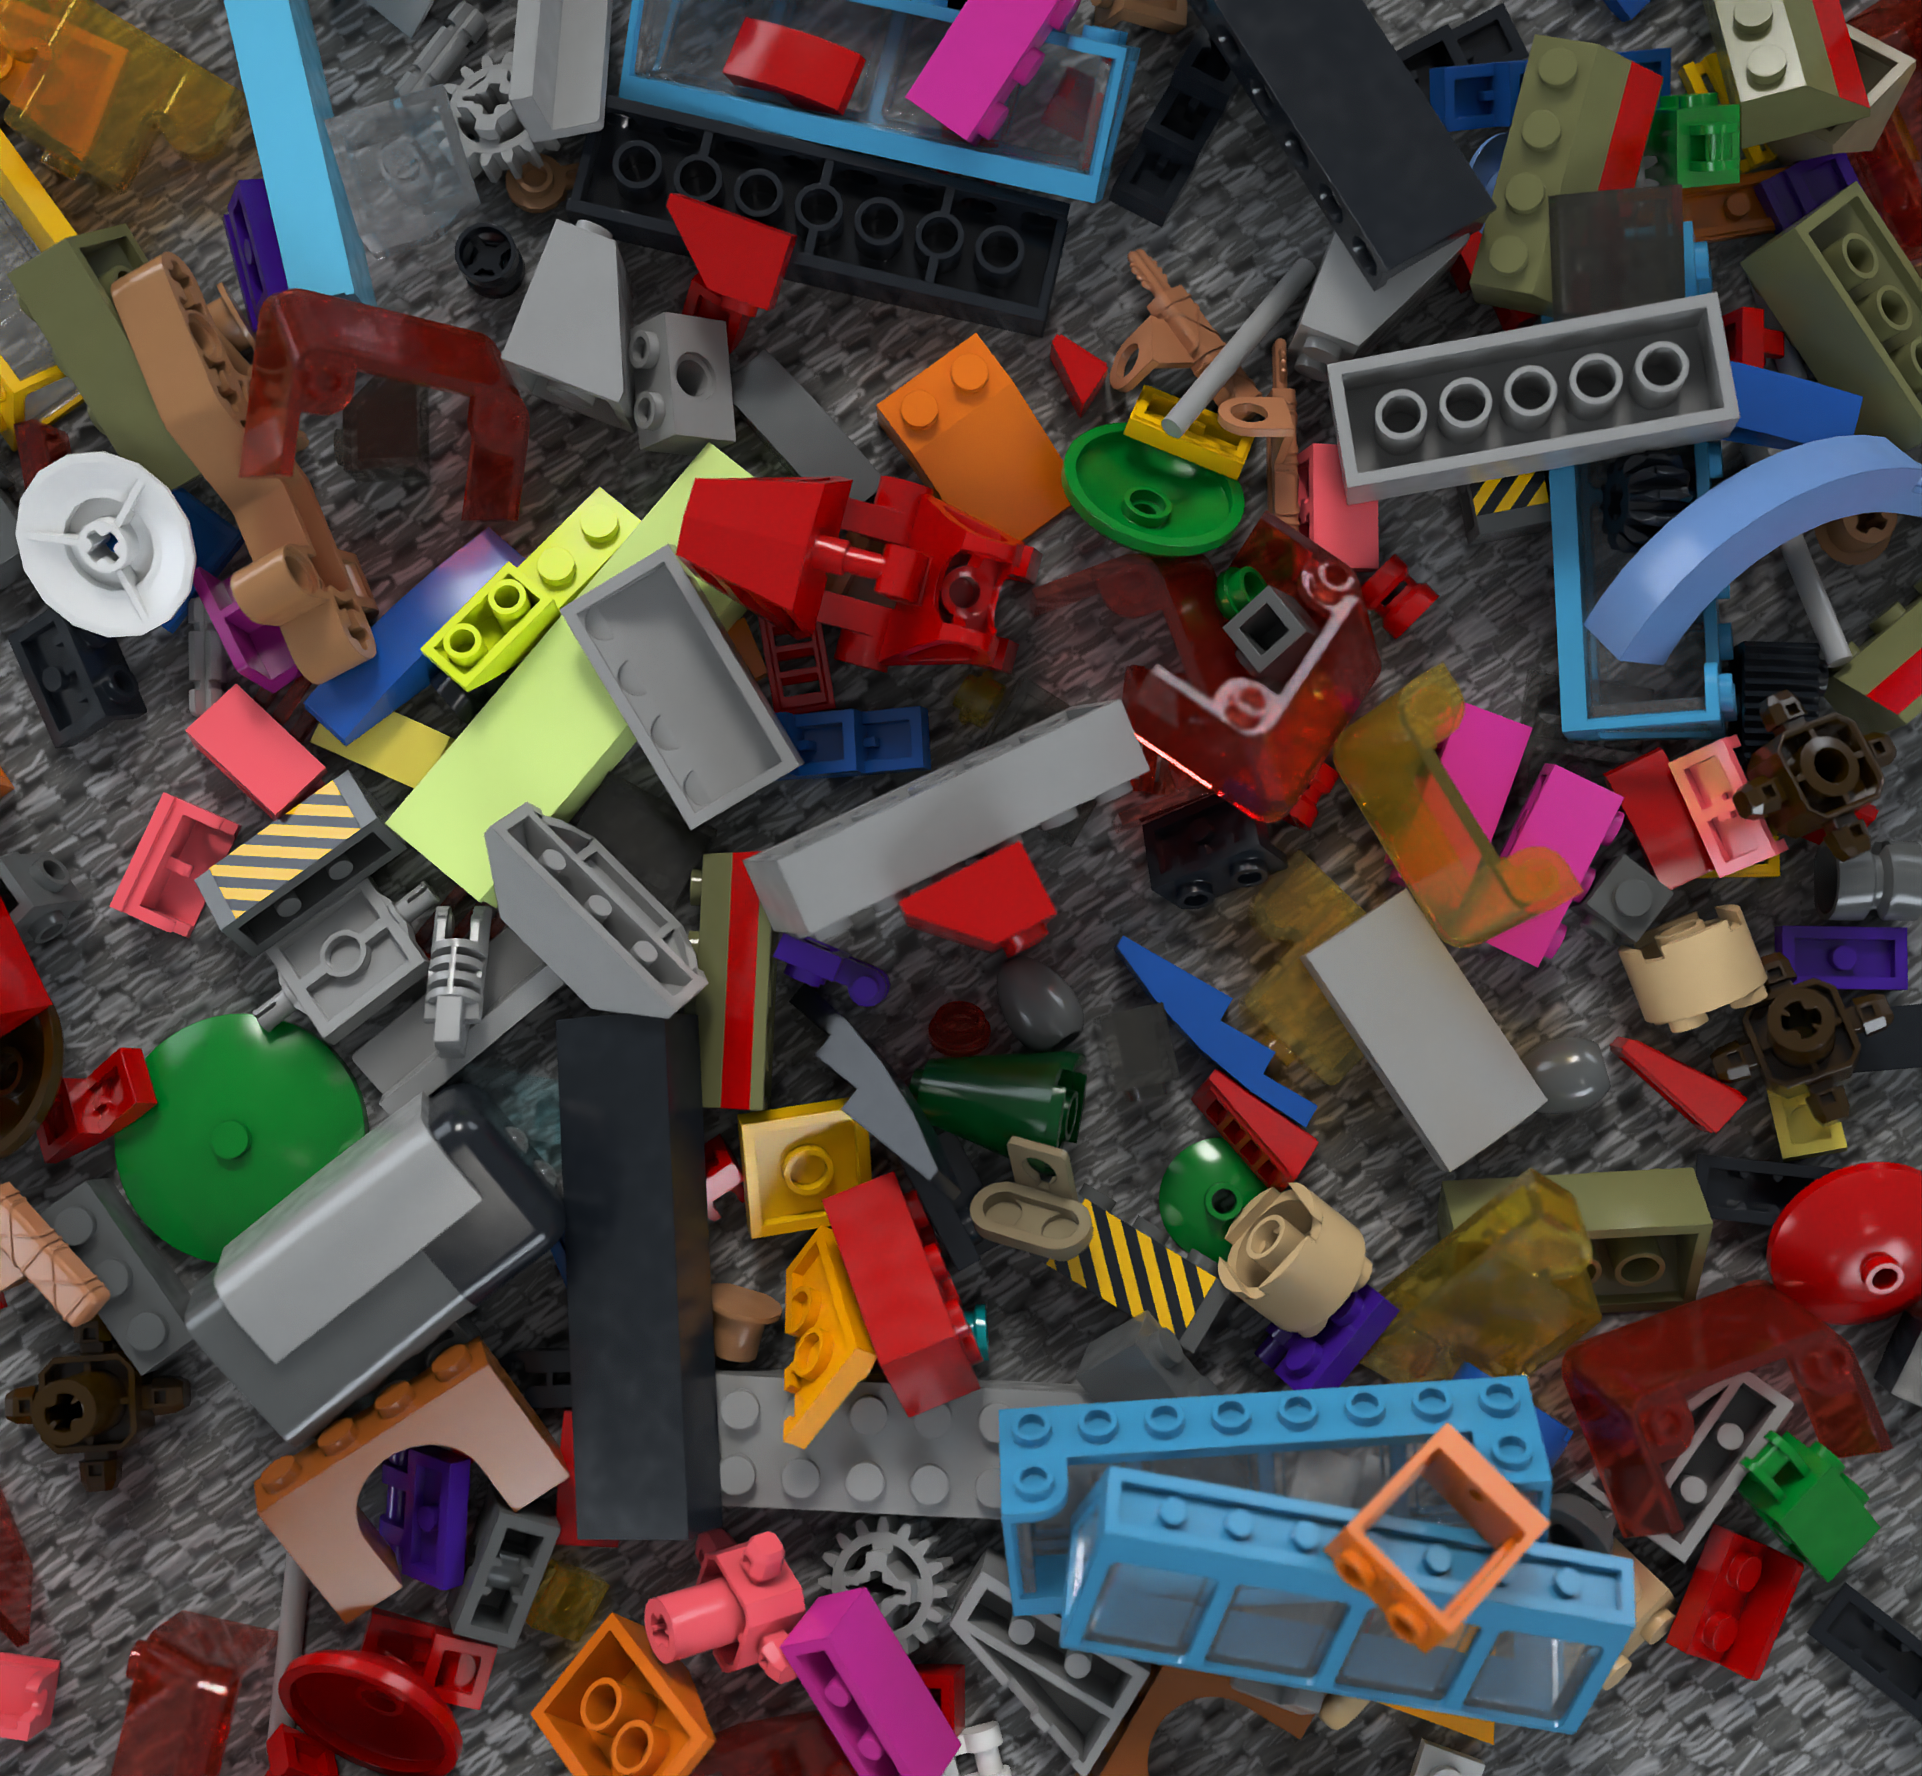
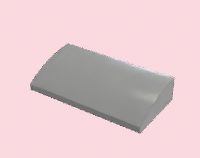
M667 544L559 610L688 827L692 830L805 763L694 575L676 555V545Z
M1406 888L1299 958L1441 1171H1453L1505 1135L1548 1101Z

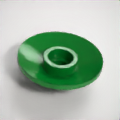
M1224 1138L1205 1139L1181 1151L1166 1169L1159 1191L1161 1218L1172 1239L1183 1250L1190 1253L1193 1248L1215 1262L1219 1261V1257L1227 1262L1232 1244L1225 1240V1236L1230 1225L1240 1211L1254 1197L1268 1188ZM1220 1189H1228L1234 1196V1205L1226 1213H1219L1212 1206V1197Z

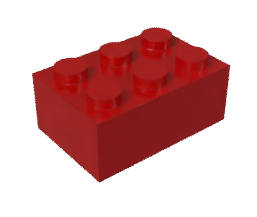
M892 1171L823 1199L824 1208L880 1367L908 1418L981 1389L973 1365L984 1360L972 1329L966 1321L961 1308L963 1305L949 1270L947 1271L941 1255L943 1252L930 1219L927 1218L916 1189L904 1193L895 1172Z

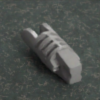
M436 906L424 1023L435 1024L434 1044L436 1049H438L440 1058H465L469 1025L481 1024L492 908L490 906H474L470 920V940L452 938L455 930V918L451 906Z

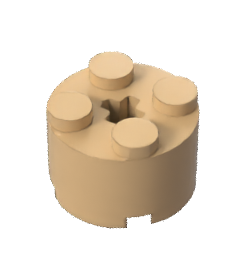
M1727 904L1716 906L1715 910L1718 918L1708 921L1699 919L1697 911L1682 915L1646 930L1638 942L1634 943L1635 949L1625 945H1621L1617 949L1646 1022L1654 1023V1025L1668 1023L1672 1033L1684 1032L1705 1024L1709 1020L1706 1012L1727 1004L1732 1009L1747 1007L1762 1001L1768 996L1764 986L1768 977L1739 905Z
M1298 1182L1288 1183L1292 1189L1281 1193L1274 1187L1261 1192L1240 1211L1225 1236V1240L1231 1243L1232 1247L1227 1262L1219 1257L1218 1274L1222 1284L1277 1327L1284 1331L1297 1332L1304 1338H1311L1324 1329L1328 1318L1341 1307L1351 1292L1358 1291L1367 1283L1372 1273V1263L1365 1257V1242L1360 1230L1307 1187Z

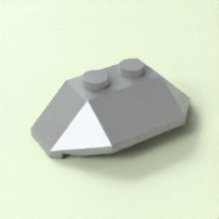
M529 802L524 803L491 825L485 832L484 836L500 918L591 1009L669 1019L708 984L704 972L698 969L695 951L683 925L595 837L563 820L543 815L540 808Z

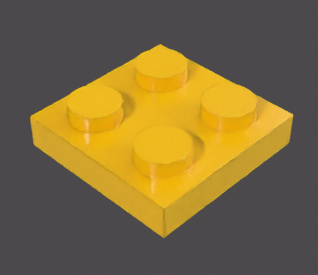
M850 1097L737 1114L747 1228L751 1239L816 1229L820 1225L825 1227L831 1226L822 1200L872 1180L869 1132L841 1109Z

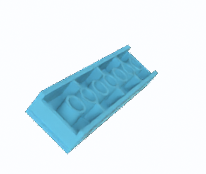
M224 0L292 305L295 309L309 305L314 308L322 340L369 329L373 331L382 330L308 0Z

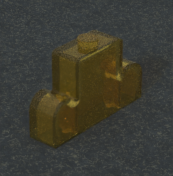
M0 0L1 48L15 60L23 63H32L4 113V120L17 136L44 151L39 161L72 181L76 179L80 172L115 194H125L161 133L164 134L173 152L182 160L191 163H206L217 158L224 150L248 109L244 92L92 0Z
M1298 849L1287 858L1289 867L1271 875L1255 891L1249 901L1247 915L1249 924L1254 932L1268 942H1284L1287 947L1240 996L1238 1004L1241 1010L1267 1034L1260 1043L1275 1051L1273 1057L1281 1064L1288 1067L1295 1061L1317 1083L1321 1085H1336L1364 1055L1299 958L1367 913L1311 859Z
M1530 1167L1378 1292L1398 1308L1400 1312L1359 1363L1397 1384L1442 1381L1451 1372L1453 1366L1452 1359L1460 1358L1467 1363L1469 1362L1492 1377L1527 1375L1528 1378L1602 1321V1314L1586 1268L1591 1263L1594 1253L1576 1197L1567 1189Z

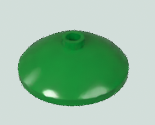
M1127 422L1105 424L1092 428L1078 436L1069 446L1061 469V481L1065 495L1079 516L1093 530L1115 544L1151 556L1187 557L1220 547L1234 535L1244 513L1245 501L1243 490L1238 480L1236 481L1123 435Z

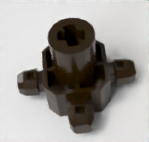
M1789 690L1781 691L1766 698L1759 704L1760 716L1767 733L1773 732L1776 738L1751 754L1746 772L1750 782L1741 786L1733 795V804L1740 817L1748 820L1765 818L1773 837L1785 834L1797 839L1823 828L1826 833L1823 840L1832 854L1842 863L1871 850V837L1863 819L1858 820L1855 813L1881 797L1885 782V776L1881 769L1892 763L1897 754V749L1890 736L1880 732L1862 735L1854 720L1836 712L1807 723L1804 716L1808 713L1797 696Z
M1774 952L1760 957L1768 977L1764 983L1768 996L1762 1001L1748 1006L1742 1024L1747 1043L1739 1045L1737 1040H1734L1717 1048L1710 1055L1719 1081L1734 1083L1751 1078V1071L1759 1069L1767 1090L1787 1099L1809 1092L1810 1096L1805 1098V1102L1815 1121L1822 1127L1847 1120L1849 1118L1850 1105L1843 1085L1836 1086L1835 1083L1851 1078L1860 1059L1861 1044L1857 1034L1864 1033L1867 1038L1886 1030L1894 1022V1016L1885 995L1869 994L1854 998L1851 1001L1852 1006L1845 1008L1836 986L1816 978L1793 985L1797 981V975L1788 958L1782 953ZM1799 1026L1812 1029V1036L1802 1039L1797 1030L1790 1029Z
M98 1313L91 1321L74 1327V1343H80V1351H73L53 1357L38 1374V1384L16 1388L5 1396V1416L7 1420L16 1424H33L41 1440L57 1455L84 1453V1459L79 1461L81 1483L87 1492L108 1491L117 1488L122 1478L123 1456H118L117 1450H123L139 1443L155 1426V1416L177 1413L190 1406L191 1387L188 1379L181 1376L167 1375L153 1377V1372L141 1376L122 1348L112 1349V1340L115 1338Z

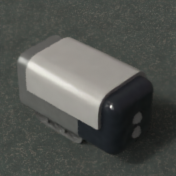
M456 1083L441 1090L435 1096L432 1094L428 1096L422 1091L325 1165L223 1248L218 1266L195 1284L184 1315L186 1327L202 1351L286 1442L294 1447H298L305 1441L311 1445L335 1421L342 1418L351 1419L374 1404L377 1397L392 1384L399 1381L408 1382L431 1367L443 1349L457 1344L465 1345L477 1336H480L483 1340L480 1330L467 1314L476 1309L549 1251L562 1237L566 1226V1216L561 1183L556 1176L554 1168L545 1162L531 1146L525 1133L514 1126L492 1098L480 1087L469 1083Z

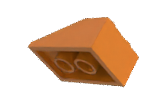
M974 333L876 405L878 424L923 484L935 490L933 496L1020 541H1024L1072 506L1062 486L1061 469L1063 460L1013 380L977 333Z
M613 1612L609 1614L530 1713L573 1776H688L716 1741L692 1676L682 1661L677 1660L667 1664L660 1661L651 1648L645 1626Z

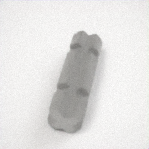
M467 2L458 3L447 18L451 23L448 28L441 26L413 62L416 70L413 73L406 71L395 86L394 92L398 99L417 113L426 110L436 96L432 93L433 89L436 86L442 89L470 52L466 47L471 41L476 44L488 27L484 15Z
M200 597L190 599L188 603V623L194 626V631L188 632L189 681L195 684V689L189 690V711L191 715L199 718L226 693L221 689V683H226V649Z

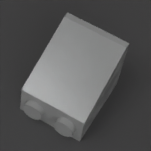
M556 219L500 358L522 392L634 434L637 428L634 419L636 397L633 365L629 359L630 329L633 328L631 278L615 240H612L613 235L608 230L586 220H578L575 226Z
M1334 230L1287 349V359L1295 362L1294 369L1309 379L1324 382L1327 381V364L1364 358L1445 280L1466 246L1470 237L1469 233L1388 279L1385 286L1373 291ZM1367 246V249H1368L1370 255H1371L1372 258L1374 259L1372 252L1370 251L1369 247Z

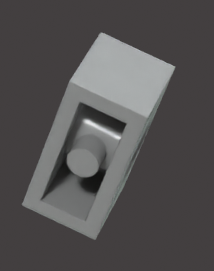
M663 312L631 328L629 359L633 365L636 397L634 419L638 426L640 450L697 456L708 442L718 449L735 443L736 432L726 321Z

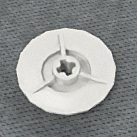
M104 451L68 454L37 472L20 499L15 535L23 569L43 601L72 625L105 637L142 636L171 620L191 593L197 555L190 522L170 489L139 463ZM109 533H112L118 540L113 548L115 552H112L106 545L111 537Z

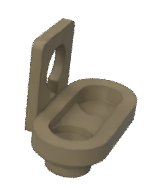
M1012 1136L1007 1144L1015 1183H993L984 1187L975 1195L970 1205L973 1226L981 1237L989 1241L1057 1261L1071 1260L1090 1244L1093 1237V1225L1088 1209L1078 1201L1069 1154L1063 1149ZM1031 1157L1044 1161L1052 1167L1057 1176L1052 1177L1050 1182L1042 1181L1040 1173L1029 1165L1026 1158Z

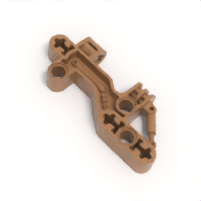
M164 252L111 284V296L161 420L173 439L232 511L253 563L234 572L231 576V589L238 606L253 622L280 627L297 668L313 684H323L374 658L376 643L368 621L374 619L379 614V609L356 554L337 548L312 485L306 474L291 456L304 450L309 445V439L305 432L295 429L299 425L296 412L286 409L291 403L289 391L270 383L265 371L257 364L250 365L215 326L193 273L186 263L174 253Z

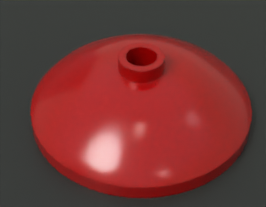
M1892 1162L1860 1163L1826 1174L1800 1191L1778 1216L1767 1244L1766 1259L1769 1276L1782 1299L1799 1314L1814 1321L1831 1325H1860L1880 1321L1897 1315L1922 1299V1171L1911 1166Z
M321 1650L294 1659L288 1664L279 1680V1698L293 1721L310 1737L335 1754L369 1770L389 1776H444L455 1767L463 1750L462 1735L450 1708L429 1682L415 1672L407 1663L398 1658L359 1650Z

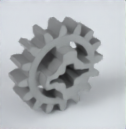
M506 52L501 64L494 65L489 55L482 56V69L474 72L467 66H463L460 71L464 81L460 85L446 83L443 87L450 98V102L435 105L434 110L442 122L434 126L443 143L442 147L455 166L462 164L471 178H475L484 170L489 180L497 183L501 177L502 170L509 169L516 180L522 178L523 164L530 162L533 166L541 168L544 163L540 152L544 148L558 151L561 147L557 139L533 143L511 106L509 90L513 52ZM467 134H473L477 142L469 139Z
M885 1514L880 1516L878 1522L873 1515L856 1521V1530L850 1527L840 1531L835 1536L841 1548L831 1549L825 1552L822 1557L833 1568V1573L818 1578V1585L825 1589H831L832 1594L866 1587L908 1655L919 1648V1640L926 1644L940 1634L934 1622L941 1623L952 1616L953 1610L942 1602V1598L956 1592L958 1584L949 1580H943L942 1571L948 1569L954 1562L952 1557L937 1559L933 1551L941 1540L938 1534L924 1540L918 1536L921 1530V1520L914 1518L905 1522L900 1528L898 1514ZM872 1544V1550L866 1552V1564L861 1568H856L855 1564L858 1557L867 1546ZM882 1575V1580H883V1583H885V1584H882V1581H871V1580H873V1579H875V1578H877V1577H879V1576ZM889 1585H893V1589H902V1590L899 1591V1592H897V1593H895V1594H893L892 1587L889 1586ZM914 1602H921L915 1617L908 1624L903 1625V1619L909 1616V1605Z

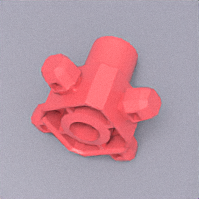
M722 1528L698 1534L695 1554L701 1569L696 1585L649 1599L645 1606V1629L654 1654L660 1661L667 1664L713 1649L712 1654L723 1672L731 1673L759 1663L767 1676L779 1684L795 1680L798 1676L786 1659L780 1646L802 1619L806 1608L802 1587L784 1559L785 1549L777 1535L768 1531L754 1535L748 1542L737 1544L732 1536Z

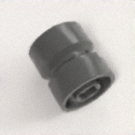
M1887 840L1875 842L1872 845V849L1842 863L1832 854L1825 841H1822L1817 848L1814 858V905L1818 915L1823 920L1858 921L1864 920L1868 913L1871 916H1878L1882 921L1917 920L1922 914L1921 845L1916 841Z

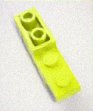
M599 486L518 567H515L508 561L420 648L422 654L466 692H470L491 681L522 661L562 615L559 609L576 599L641 520Z

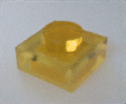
M551 1558L525 1622L531 1628L579 1642L610 1585L602 1577L591 1571Z

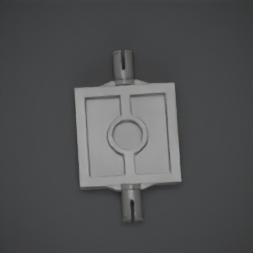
M368 876L266 950V953L277 968L279 984L282 990L259 1008L252 1011L254 1017L258 1018L256 1019L267 1032H271L275 1026L296 1010H300L309 1016L324 1040L332 1045L338 1043L429 973L430 961L416 942L411 922L433 905L439 903V897L429 884L423 880L420 885L394 903L384 896L373 878Z

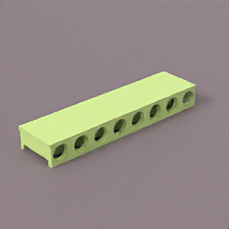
M708 442L576 599L665 545L678 546L683 516L695 478H752L753 476ZM695 577L728 632L748 609ZM562 615L385 822L388 827L478 902L482 903L484 901L494 908H497L498 904L484 836L488 828L526 802L540 808L543 815L568 823L637 742V739Z

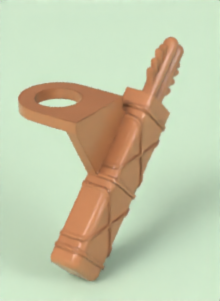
M1143 249L1129 252L1127 259L1130 263V268H1132L1131 272L1137 275L1136 279L1142 282L1141 286L1149 290L1155 298L1146 306L1151 315L1124 341L1116 353L1109 375L1110 385L1122 393H1127L1134 389L1153 369L1190 368L1194 376L1198 378L1226 343H1223L1220 334L1213 329L1202 314L1199 305L1194 303L1191 294H1188L1182 285L1170 287L1167 275L1163 274L1162 268L1158 267L1156 260L1148 256ZM1139 348L1138 358L1134 367L1124 377V370L1130 356ZM1241 366L1213 398L1218 409L1224 401L1232 398L1263 397L1262 392L1257 390L1256 384L1247 376ZM1243 411L1237 412L1233 416L1246 422L1258 413Z
M1279 338L1272 345L1273 388L1266 397H1237L1226 400L1219 406L1217 417L1220 426L1233 434L1246 437H1266L1268 545H1289L1299 535L1300 527L1296 390L1287 387L1286 341ZM1243 411L1254 412L1265 417V420L1245 422L1235 418L1233 414Z
M10 1182L1 1184L0 1293L28 1281L52 1304L57 1314H61L62 1319L65 1322L67 1321L72 1327H78L91 1321L109 1300V1290L104 1286L103 1282L101 1283L98 1276L94 1275L69 1248V1244L65 1243L61 1236H58L55 1232L56 1230L52 1229L27 1202L26 1197H23L19 1190H16Z

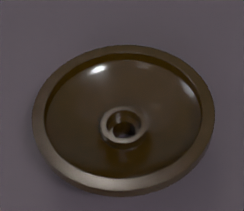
M54 1004L0 1038V1159L9 1156L30 1139L45 1121L58 1095L64 1072L65 1042L61 1022Z

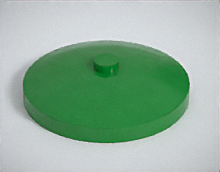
M227 1014L211 1017L182 1028L159 1044L145 1058L157 1104L140 1118L115 1134L117 1169L125 1193L136 1213L158 1237L185 1254L201 1260L219 1263L223 1248L325 1165L369 1133L367 1109L363 1095L347 1064L331 1046L316 1034L287 1020H283L271 1032H267L256 1020L258 1018L254 1017L253 1014Z

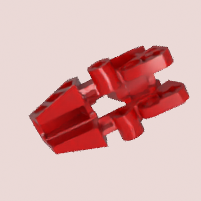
M841 476L695 478L683 516L676 555L695 577L797 640L813 636L816 622L840 628L841 631L833 659L883 673H887L889 666L970 664L1011 675L1019 644L1010 639L996 636L997 629L994 624L995 608L1000 590L1006 579L1035 585L1043 554L1034 547L1026 546L1025 542L934 497L935 490L895 477H880L874 504L850 498L849 493L853 480ZM840 529L857 533L861 537L885 544L884 553L879 554L852 547L851 541L838 538ZM826 572L843 576L847 572L876 580L874 592L896 601L895 608L892 609L826 591L825 586L828 579Z

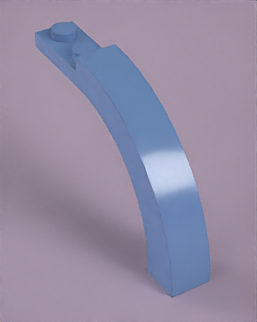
M1870 435L1836 436L1816 440L1781 451L1756 462L1727 478L1696 499L1657 532L1620 571L1600 597L1583 625L1619 661L1664 665L1682 636L1713 599L1736 577L1780 545L1822 524L1857 514L1887 512L1922 517V464L1914 461L1887 438Z

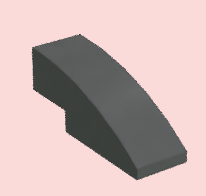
M766 349L731 377L733 408L792 477L841 476L853 480L849 493L850 498L867 503L875 498L881 474L814 398Z

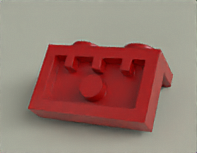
M1714 1523L1665 1643L1686 1654L1720 1664L1752 1681L1759 1680L1803 1573L1804 1564L1760 1541Z

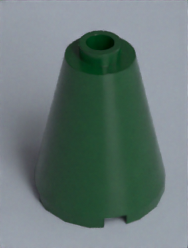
M1064 1051L930 1058L924 1069H915L909 1090L931 1125L1010 1159L1007 1144L1012 1136L1063 1149L1064 1141L1077 1143L1085 1103L1087 1074L1077 1073L1075 1069L1086 1062V1057L1083 1054ZM1026 1158L1029 1165L1037 1172L1046 1176H1057L1052 1167L1037 1158Z

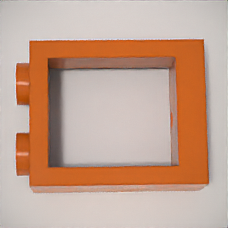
M1446 1422L1332 1539L1323 1551L1334 1561V1566L1339 1576L1350 1587L1364 1592L1386 1614L1387 1623L1397 1636L1409 1644L1416 1645L1424 1654H1427L1458 1628L1551 1523L1452 1425ZM1420 1475L1495 1549L1441 1610L1365 1535L1371 1526Z

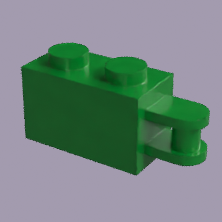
M1718 92L1659 96V109L1655 111L1644 156H1656L1658 162L1645 170V178L1659 182V187L1674 189L1740 183V104H1718Z
M1769 1430L1763 1437L1767 1444L1752 1459L1745 1456L1739 1462V1465L1747 1474L1736 1490L1776 1538L1792 1554L1829 1583L1881 1528L1864 1507L1870 1498L1853 1480L1842 1473L1846 1469L1845 1465L1821 1443L1814 1441L1808 1448L1787 1431L1780 1437L1774 1431Z

